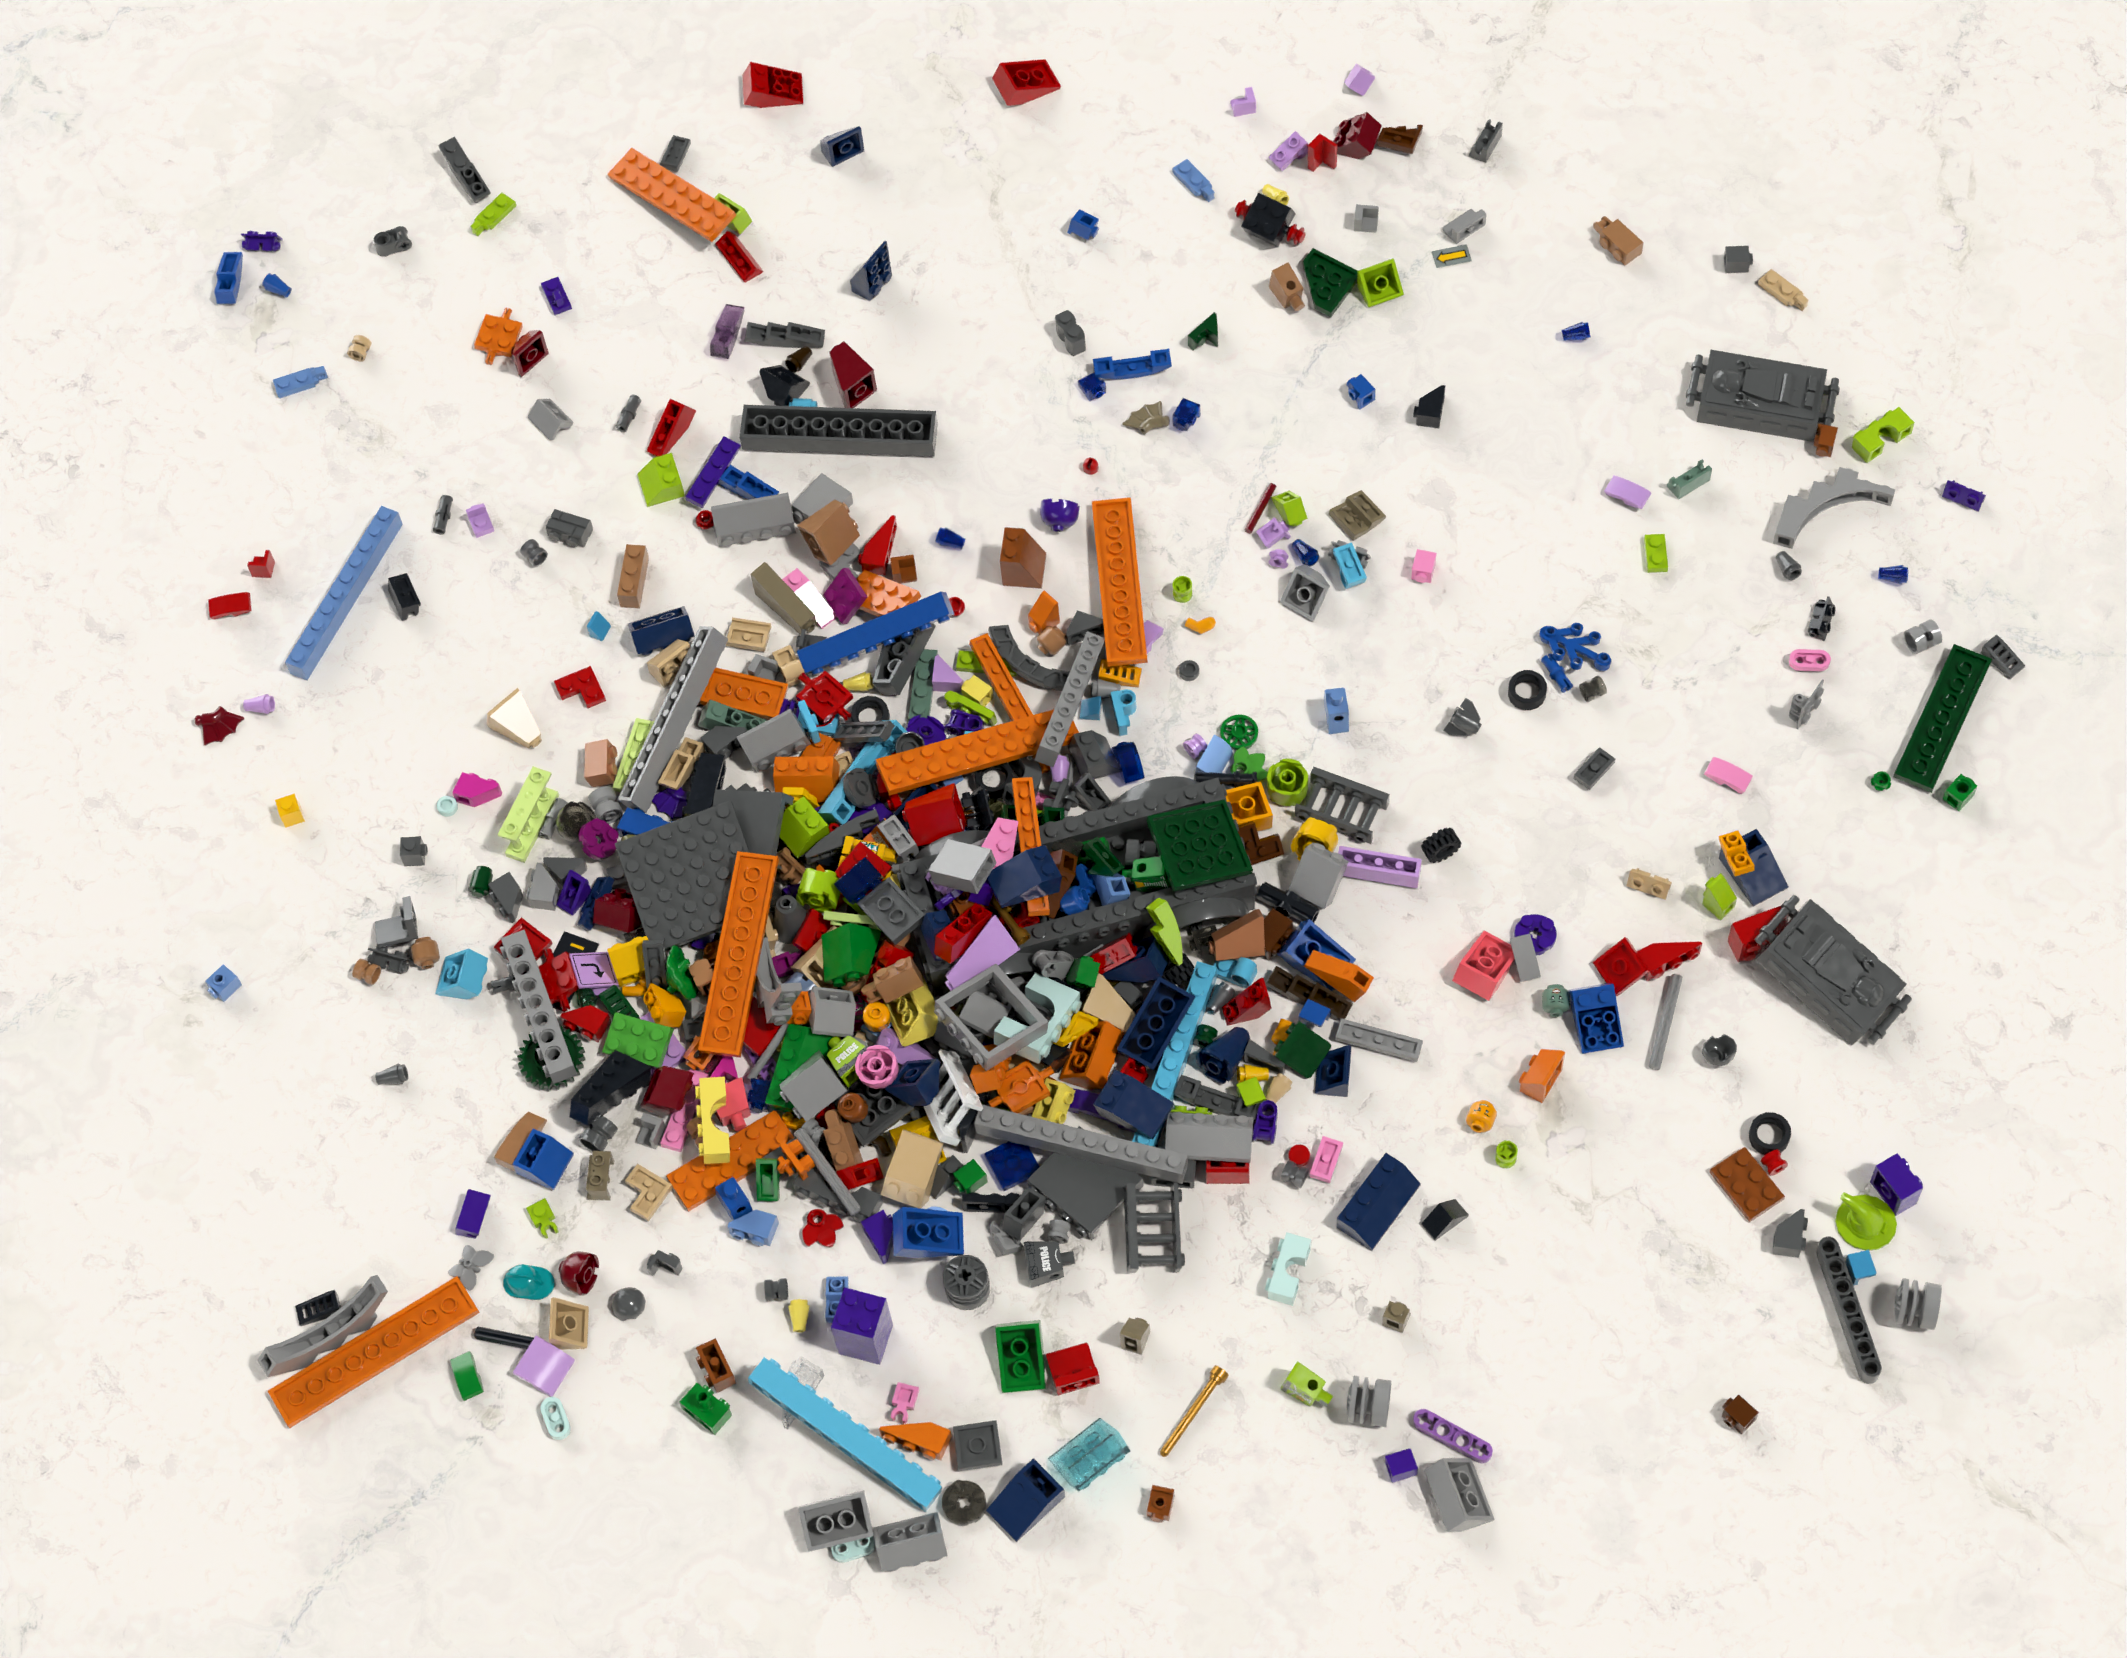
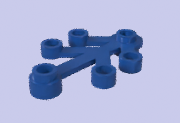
M1573 623L1570 628L1556 629L1553 626L1541 628L1539 633L1541 641L1550 645L1554 660L1562 661L1566 650L1570 659V667L1574 670L1581 669L1583 659L1577 656L1576 652L1594 660V666L1597 670L1606 671L1610 668L1611 658L1609 654L1604 652L1598 654L1581 646L1599 644L1601 639L1599 632L1593 631L1586 637L1567 639L1563 636H1580L1583 631V625ZM1558 643L1563 645L1565 647V650L1563 648H1560L1558 646Z

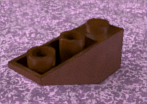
M1063 849L1050 853L1062 876L1060 891L1048 895L1050 913L1044 916L1050 919L1055 918L1060 908L1061 899L1068 891L1076 872L1078 857Z

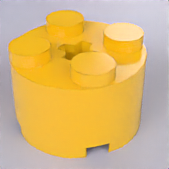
M1312 817L1308 818L1302 823L1292 840V852L1294 853L1295 851L1298 856L1297 859L1300 861L1307 846L1311 843H1319L1333 853L1338 845L1337 828L1324 821Z

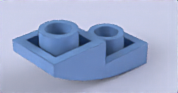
M848 1276L826 1277V1323L833 1322L844 1287L849 1288Z

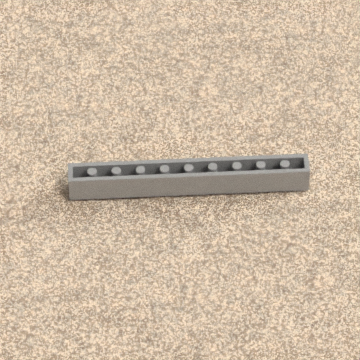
M699 627L617 799L628 808H637L647 813L656 791L659 789L660 784L658 782L684 736V732L692 719V715L700 702V698L728 641V638L714 627Z
M982 1105V1111L978 1110L974 1123L977 1134L1183 1184L1188 1167V1155L985 1105Z

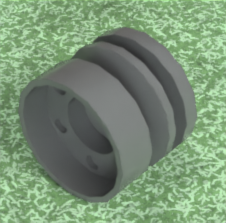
M960 1255L951 1259L946 1264L943 1271V1284L948 1301L954 1307L961 1310H973L987 1301L990 1294V1281L985 1264L979 1258L972 1255ZM963 1277H968V1280L964 1281Z

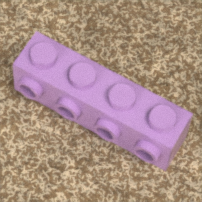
M1339 846L1338 853L1349 861L1343 876L1418 888L1422 859Z

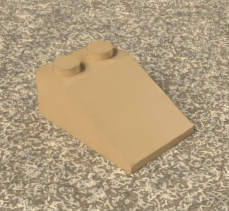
M903 1130L885 1176L881 1195L916 1208H922L929 1201L943 1143Z

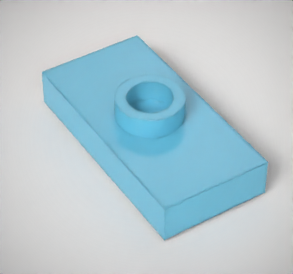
M805 700L798 702V708L812 742L815 744L821 741L816 727L819 724L815 714H810Z

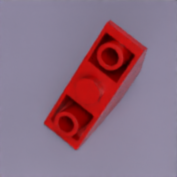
M1259 978L1222 1007L1227 1026L1258 1019L1272 1009L1264 978Z

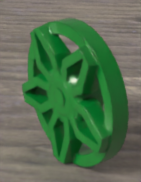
M1233 715L1222 723L1220 736L1232 749L1238 750L1241 747L1249 749L1258 738V726L1249 716ZM1236 720L1234 726L1227 725L1229 722ZM1245 721L1251 723L1252 726H1245ZM1224 733L1229 736L1228 739L1225 738ZM1254 735L1253 739L1250 741L1249 736Z

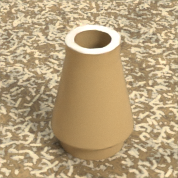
M1278 1073L1277 1076L1273 1077L1265 1096L1266 1100L1273 1101L1276 1104L1291 1089L1293 1082L1285 1075Z

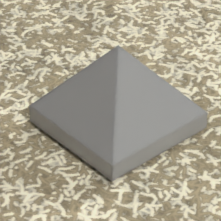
M708 996L691 998L692 1019H697L706 1011Z

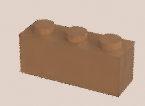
M626 544L617 593L620 607L640 608L649 561L645 545Z

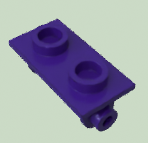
M247 231V234L241 233V236L245 238V241H242V248L246 250L260 251V244H263V251H277L281 247L278 240H283L276 232L267 231L265 234H259L257 231Z
M1948 480L1942 497L1979 512L1986 495L1982 491L1969 489L1964 485L1956 483L1955 480Z

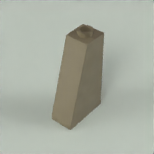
M766 562L750 574L755 594L801 635L802 629H806L807 633H811L817 625L815 614Z

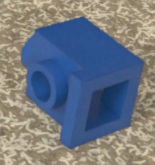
M1079 209L1071 219L1067 233L1071 234L1073 232L1087 240L1090 237L1095 238L1099 231V227H1097L1099 219Z
M1362 374L1348 380L1346 384L1349 388L1348 394L1352 400L1358 402L1357 407L1359 410L1375 400L1376 389Z

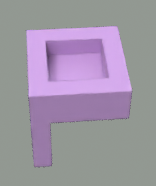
M1356 63L1344 83L1350 89L1364 96L1376 77L1372 72Z
M1252 87L1245 88L1244 98L1231 100L1234 117L1256 113V100Z

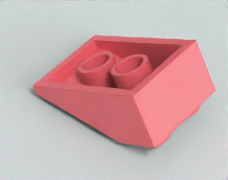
M1483 931L1459 963L1452 981L1489 1001L1515 962L1511 945Z

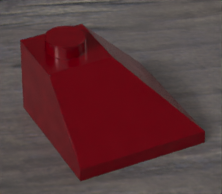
M530 330L516 342L512 355L521 378L549 354L541 330Z

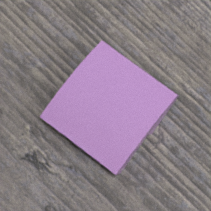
M535 1336L513 1371V1374L532 1384L537 1390L553 1397L575 1359L544 1339Z

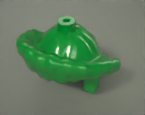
M673 945L669 951L666 963V981L669 985L667 990L672 994L675 991H680L685 999L691 1001V998L696 997L699 989L689 971V959H685L681 948Z

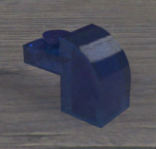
M1121 742L1117 746L1112 747L1125 784L1145 778L1134 742Z

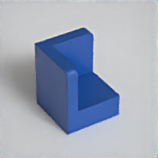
M1307 999L1298 1016V1021L1306 1026L1308 1023L1322 1027L1325 1020L1328 1021L1330 1018V1009Z

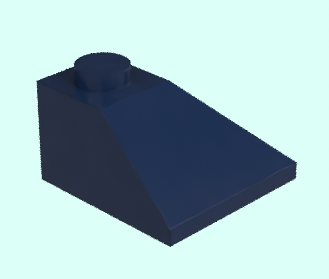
M860 126L836 132L820 140L821 151L832 167L865 151Z
M939 1060L906 1061L899 1070L897 1078L885 1089L911 1106H928L939 1092Z

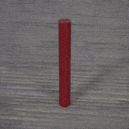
M1270 483L1245 528V532L1251 534L1276 489L1275 484Z

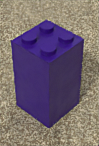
M844 1287L831 1325L838 1353L880 1365L893 1327L887 1299Z

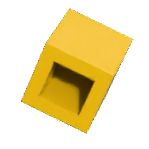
M295 794L275 800L285 828L305 822L301 806Z

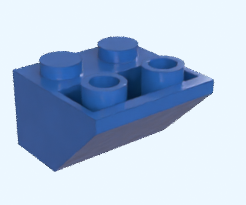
M532 1129L512 1165L518 1175L554 1190L574 1153L553 1137Z

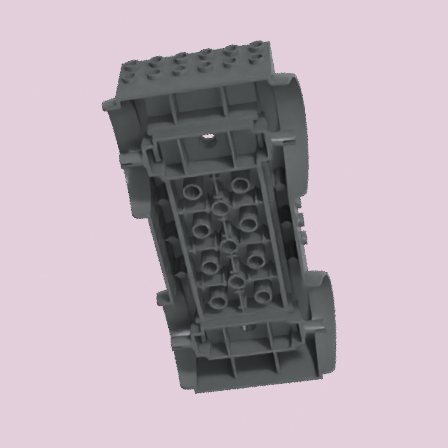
M1179 776L1152 779L1123 793L1111 807L1096 811H1086L1078 816H1067L1063 820L1049 821L1039 826L1041 846L1046 845L1049 853L1062 849L1065 850L1066 845L1092 840L1095 837H1105L1109 843L1110 851L1125 867L1124 869H1133V866L1125 865L1127 839L1139 840L1141 843H1144V841H1154L1146 822L1147 816L1223 799L1226 800V788L1224 784H1220L1219 778L1200 783L1196 780ZM1226 800L1230 813L1233 814L1231 803ZM1234 819L1236 828L1239 831L1238 823L1236 819ZM970 830L957 832L927 845L912 861L899 864L900 872L897 873L901 890L925 915L929 912L939 911L935 907L937 902L935 891L937 890L934 889L930 880L927 881L925 878L927 875L925 873L926 870L935 861L940 849L948 839L973 844L986 838L989 831ZM1018 832L1016 833L1013 857L1020 854ZM1240 837L1241 840H1242L1243 846H1244V848H1245L1243 838ZM1081 849V850H1082V857H1086V856H1085V851H1084L1083 849ZM1156 849V857H1160L1158 850ZM1073 850V855L1077 856V851ZM1140 852V856L1146 855V852ZM1096 863L1083 865L1091 869ZM1252 873L1178 891H1173L1172 886L1155 892L1137 891L1134 882H1126L1130 891L1128 899L1102 906L1098 892H1095L1089 897L1090 902L1085 911L1066 915L1058 910L1054 919L1044 915L1038 916L1039 923L1024 927L1031 935L1029 940L1018 946L1020 950L998 966L1006 975L1022 972L1041 973V969L1032 963V957L1040 950L1064 951L1074 959H1077L1101 944L1106 945L1127 933H1130L1132 936L1131 943L1151 937L1153 934L1150 929L1156 923L1146 907L1157 898L1167 900L1179 929L1189 925L1193 936L1197 935V930L1199 934H1202L1204 928L1201 921L1220 917H1243L1249 911L1255 910L1254 894H1257L1256 876ZM1075 877L1070 887L1079 886ZM1017 907L1016 909H1014L1013 911H1010V912H1008V913L1010 914V913L1014 912L1015 910L1019 909L1020 907ZM987 909L992 912V915L995 914L998 919L1001 918L995 909ZM921 924L913 930L916 946L919 949V956L922 966H924L927 983H931L935 997H942L950 992V989L945 984V981L948 980L945 975L956 960L951 964L945 960H934L920 929Z

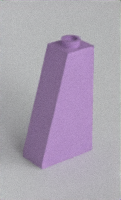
M995 914L989 918L966 951L946 973L945 977L948 980L945 981V984L950 991L994 964H1001L1020 950Z

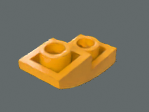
M1739 831L1719 836V842L1734 876L1754 871L1755 865L1746 851V843Z

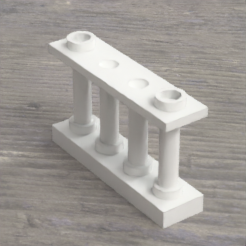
M940 1049L938 1053L943 1061V1065L939 1069V1084L947 1072L950 1077L933 1098V1102L928 1106H924V1109L939 1141L957 1146L961 1141L956 1129L970 1108L982 1111L983 1106L960 1061L959 1055L953 1051L948 1052ZM953 1086H955L956 1091L945 1106L944 1099ZM961 1099L963 1104L951 1120L950 1113Z

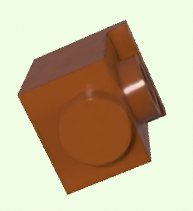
M1818 423L1813 446H1817L1815 454L1821 457H1831L1838 427Z
M1152 1485L1147 1517H1150L1155 1522L1169 1521L1175 1497L1174 1489ZM1156 1502H1164V1504L1162 1506H1157Z

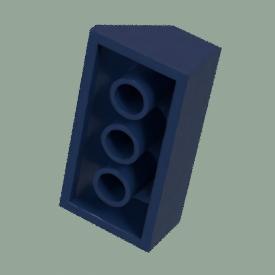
M1159 976L1120 1042L1117 1051L1127 1058H1133L1136 1063L1154 1070L1196 996Z
M1385 1153L1337 1217L1336 1228L1373 1251L1421 1186V1183L1403 1163Z

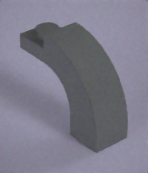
M1027 757L1008 762L1019 778H1033L1036 798L1042 778L1039 762L1035 761V759L1028 760ZM1012 782L1005 784L1002 796L1003 801L1007 805H1014Z

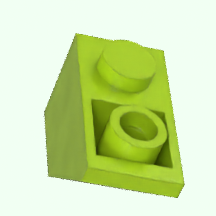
M1720 873L1716 878L1711 877L1705 884L1706 890L1703 893L1702 905L1718 919L1722 920L1735 908L1737 897L1724 875Z

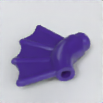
M667 787L657 793L652 802L656 804L658 812L668 814L672 820L674 818H682L683 806L687 805V792L682 787L678 790Z

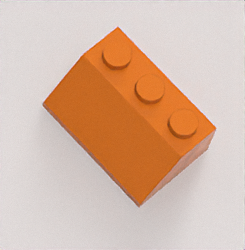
M834 756L775 757L773 770L775 792H783V787L805 788L809 794L814 795L817 798V803H825L838 784L840 764Z
M1108 1021L1098 1022L1096 1027L1073 1041L1070 1049L1072 1053L1064 1064L1059 1080L1089 1090L1104 1088L1111 1067L1115 1062L1117 1048L1122 1041L1124 1032Z

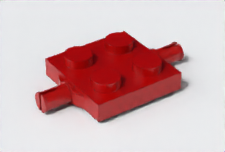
M827 671L813 679H810L805 673L799 675L798 679L805 684V687L796 695V698L799 702L805 700L809 711L815 714L819 720L825 724L836 714H839L844 720H848L851 717V713L844 709V707L853 699V694Z
M547 948L543 951L546 962L538 966L551 1003L560 1002L562 1011H568L571 1007L567 998L573 992L579 990L569 953L566 951L554 957L552 949Z

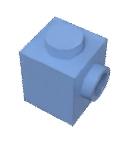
M224 964L205 981L209 987L208 993L215 999L219 997L223 1002L242 985L239 978Z

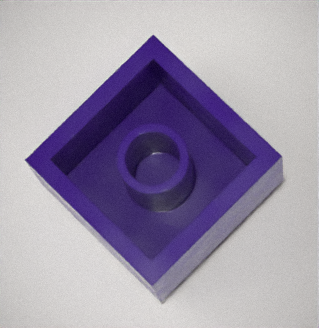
M1898 1153L1876 1165L1870 1183L1884 1202L1888 1204L1895 1216L1917 1204L1923 1190L1921 1179L1917 1175L1914 1176L1908 1162L1901 1158Z

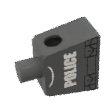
M1024 1242L1031 1288L1063 1278V1266L1075 1264L1073 1251L1060 1253L1059 1242Z

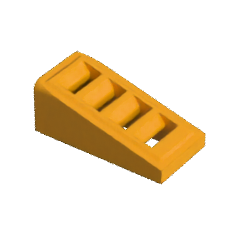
M1101 659L1099 679L1122 686L1139 687L1142 668L1131 665L1108 667L1107 660ZM1115 671H1118L1117 676L1114 675ZM1123 672H1126L1125 678L1122 677ZM1131 673H1135L1133 680L1130 679Z

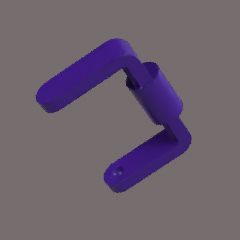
M954 889L945 897L940 898L936 902L935 907L940 911L964 891Z

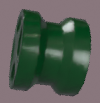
M1200 1024L1197 1028L1198 1034L1194 1036L1193 1043L1201 1048H1205L1217 1037L1218 1031L1209 1025Z

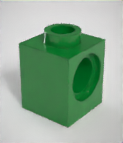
M1960 774L1946 789L1943 800L1960 811L1975 795L1977 785L1971 778Z

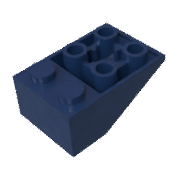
M884 241L871 254L850 280L852 292L868 301L877 296L883 285L888 283L892 277L887 241Z
M1757 829L1742 836L1746 843V851L1755 865L1754 871L1735 877L1722 847L1719 855L1720 861L1753 907L1789 887L1768 844Z
M1033 1458L1013 1477L986 1511L1018 1542L1065 1498V1491Z

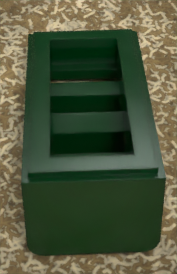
M615 984L599 994L602 1005L612 1017H614L615 1012L624 1015L630 1012L631 1014L628 1016L640 1019L639 1015Z

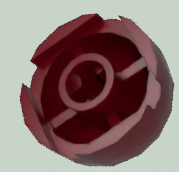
M582 1251L573 1252L567 1256L559 1265L562 1285L574 1294L583 1296L582 1293L588 1294L597 1280L598 1275L594 1274L595 1267L599 1268L598 1257L595 1254Z

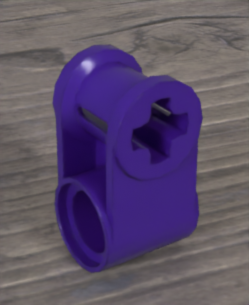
M956 709L951 710L950 720L944 726L947 733L956 736L964 735L965 731L975 732L984 729L982 719L979 716Z
M1266 1100L1259 1105L1257 1120L1254 1125L1253 1141L1259 1139L1270 1141L1271 1144H1274L1278 1112L1277 1105L1273 1101ZM1265 1110H1271L1273 1114L1270 1116H1266L1263 1114V1112Z

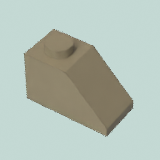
M1128 1318L1120 1332L1121 1349L1142 1355L1150 1334V1324L1142 1318Z

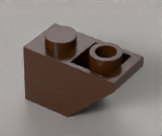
M1273 908L1264 919L1265 958L1268 961L1273 955H1278L1277 953L1282 948L1283 942L1288 940L1294 932L1293 921Z

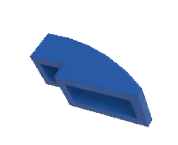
M223 252L216 274L218 281L214 291L217 304H236L242 273V252Z

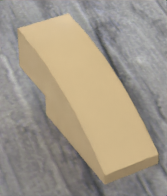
M685 737L679 750L675 749L658 783L678 790L693 773L695 762L699 761L700 754L705 753L704 744Z

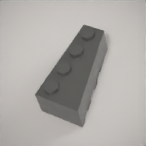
M934 623L931 624L932 628L920 631L918 629L913 632L914 635L902 639L901 636L895 639L896 642L891 645H882L872 682L881 695L901 694L936 627Z

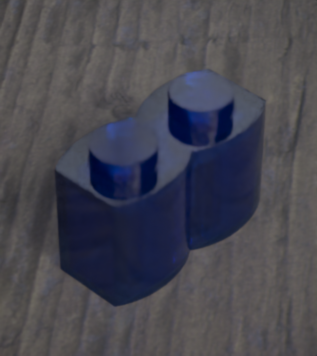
M864 857L834 885L854 905L862 900L869 890H874L879 886L884 877L869 859Z

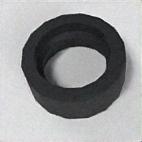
M1533 670L1519 671L1512 676L1508 686V697L1515 707L1521 710H1533L1543 704L1547 692V683L1543 676ZM1531 682L1539 687V694L1534 698H1523L1516 693L1515 688L1519 683Z
M876 696L862 697L851 708L852 722H860L859 714L867 708L881 710L882 718L879 721L890 720L887 704Z
M1006 762L975 771L976 787L978 788L984 784L985 790L989 793V798H1002L1005 784L1012 782V768ZM990 770H1000L1006 774V781L1000 786L989 787L983 783L982 777Z
M1774 1112L1758 1115L1753 1120L1749 1130V1141L1752 1147L1764 1155L1777 1149L1783 1152L1791 1138V1127L1788 1121L1782 1115ZM1765 1123L1774 1124L1782 1130V1140L1777 1144L1764 1143L1757 1136L1758 1128Z

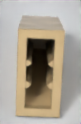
M1098 973L1095 987L1088 990L1079 1011L1099 1018L1098 1022H1110L1124 1032L1125 1035L1133 1022L1135 1013L1104 976Z

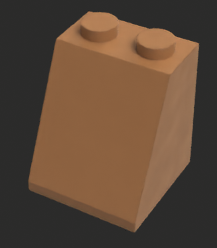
M833 500L797 525L813 556L828 565H832L860 536L857 531L858 525L854 519L850 518L848 514L850 510L844 502L841 503Z

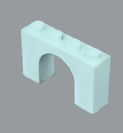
M1035 973L1025 987V996L1029 1000L1050 1010L1053 1017L1048 1022L1047 1034L1015 1054L1039 1064L1043 1057L1046 1058L1053 1042L1056 1043L1059 1040L1063 1028L1068 1027L1072 1015L1079 1011L1081 1002L1079 991ZM1004 1016L994 1030V1044L999 1046L1030 1026L1023 1025Z

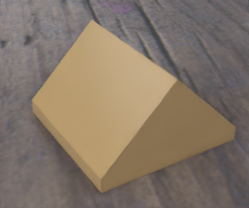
M555 1297L551 1298L550 1343L560 1350L586 1349L589 1307Z

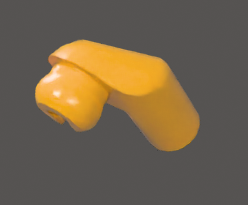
M645 975L640 977L639 983L636 986H623V995L640 997L647 992Z

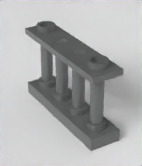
M1313 766L1310 773V783L1314 785L1304 806L1296 803L1295 816L1304 822L1310 817L1334 825L1339 833L1353 837L1358 842L1371 844L1373 831L1369 830L1378 809L1387 810L1390 794ZM1327 788L1333 792L1324 812L1313 810L1312 807L1320 789ZM1343 794L1352 799L1341 820L1332 817L1331 814L1339 796ZM1365 802L1371 806L1362 826L1351 824L1350 821L1358 803Z
M1126 1183L1124 1186L1127 1273H1136L1142 1264H1174V1273L1179 1272L1182 1266L1185 1265V1255L1181 1253L1179 1202H1182V1190L1178 1189V1183H1173L1170 1191L1139 1192L1138 1189H1135V1183ZM1139 1200H1171V1213H1140V1211H1136V1202H1139ZM1145 1221H1172V1234H1141L1137 1232V1224ZM1141 1243H1173V1255L1142 1256L1141 1253H1138V1245H1141Z

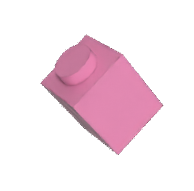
M1417 549L1411 579L1420 583H1431L1437 553Z

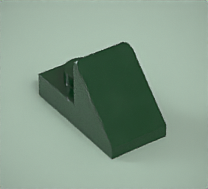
M1215 312L1188 335V347L1193 351L1198 346H1202L1206 339L1218 347L1217 314Z
M1095 837L1082 847L1088 857L1096 863L1087 872L1088 874L1112 877L1125 868L1098 837Z

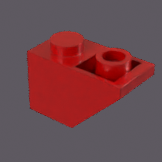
M592 1005L564 1012L560 1015L563 1027L566 1030L576 1031L588 1041L594 1040L598 1043L611 1024L609 1014Z

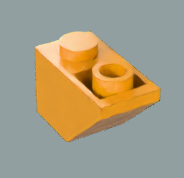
M649 984L643 1000L655 1023L667 1027H680L686 1014L680 998L655 984Z

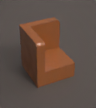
M914 555L890 558L893 581L900 584L917 581Z

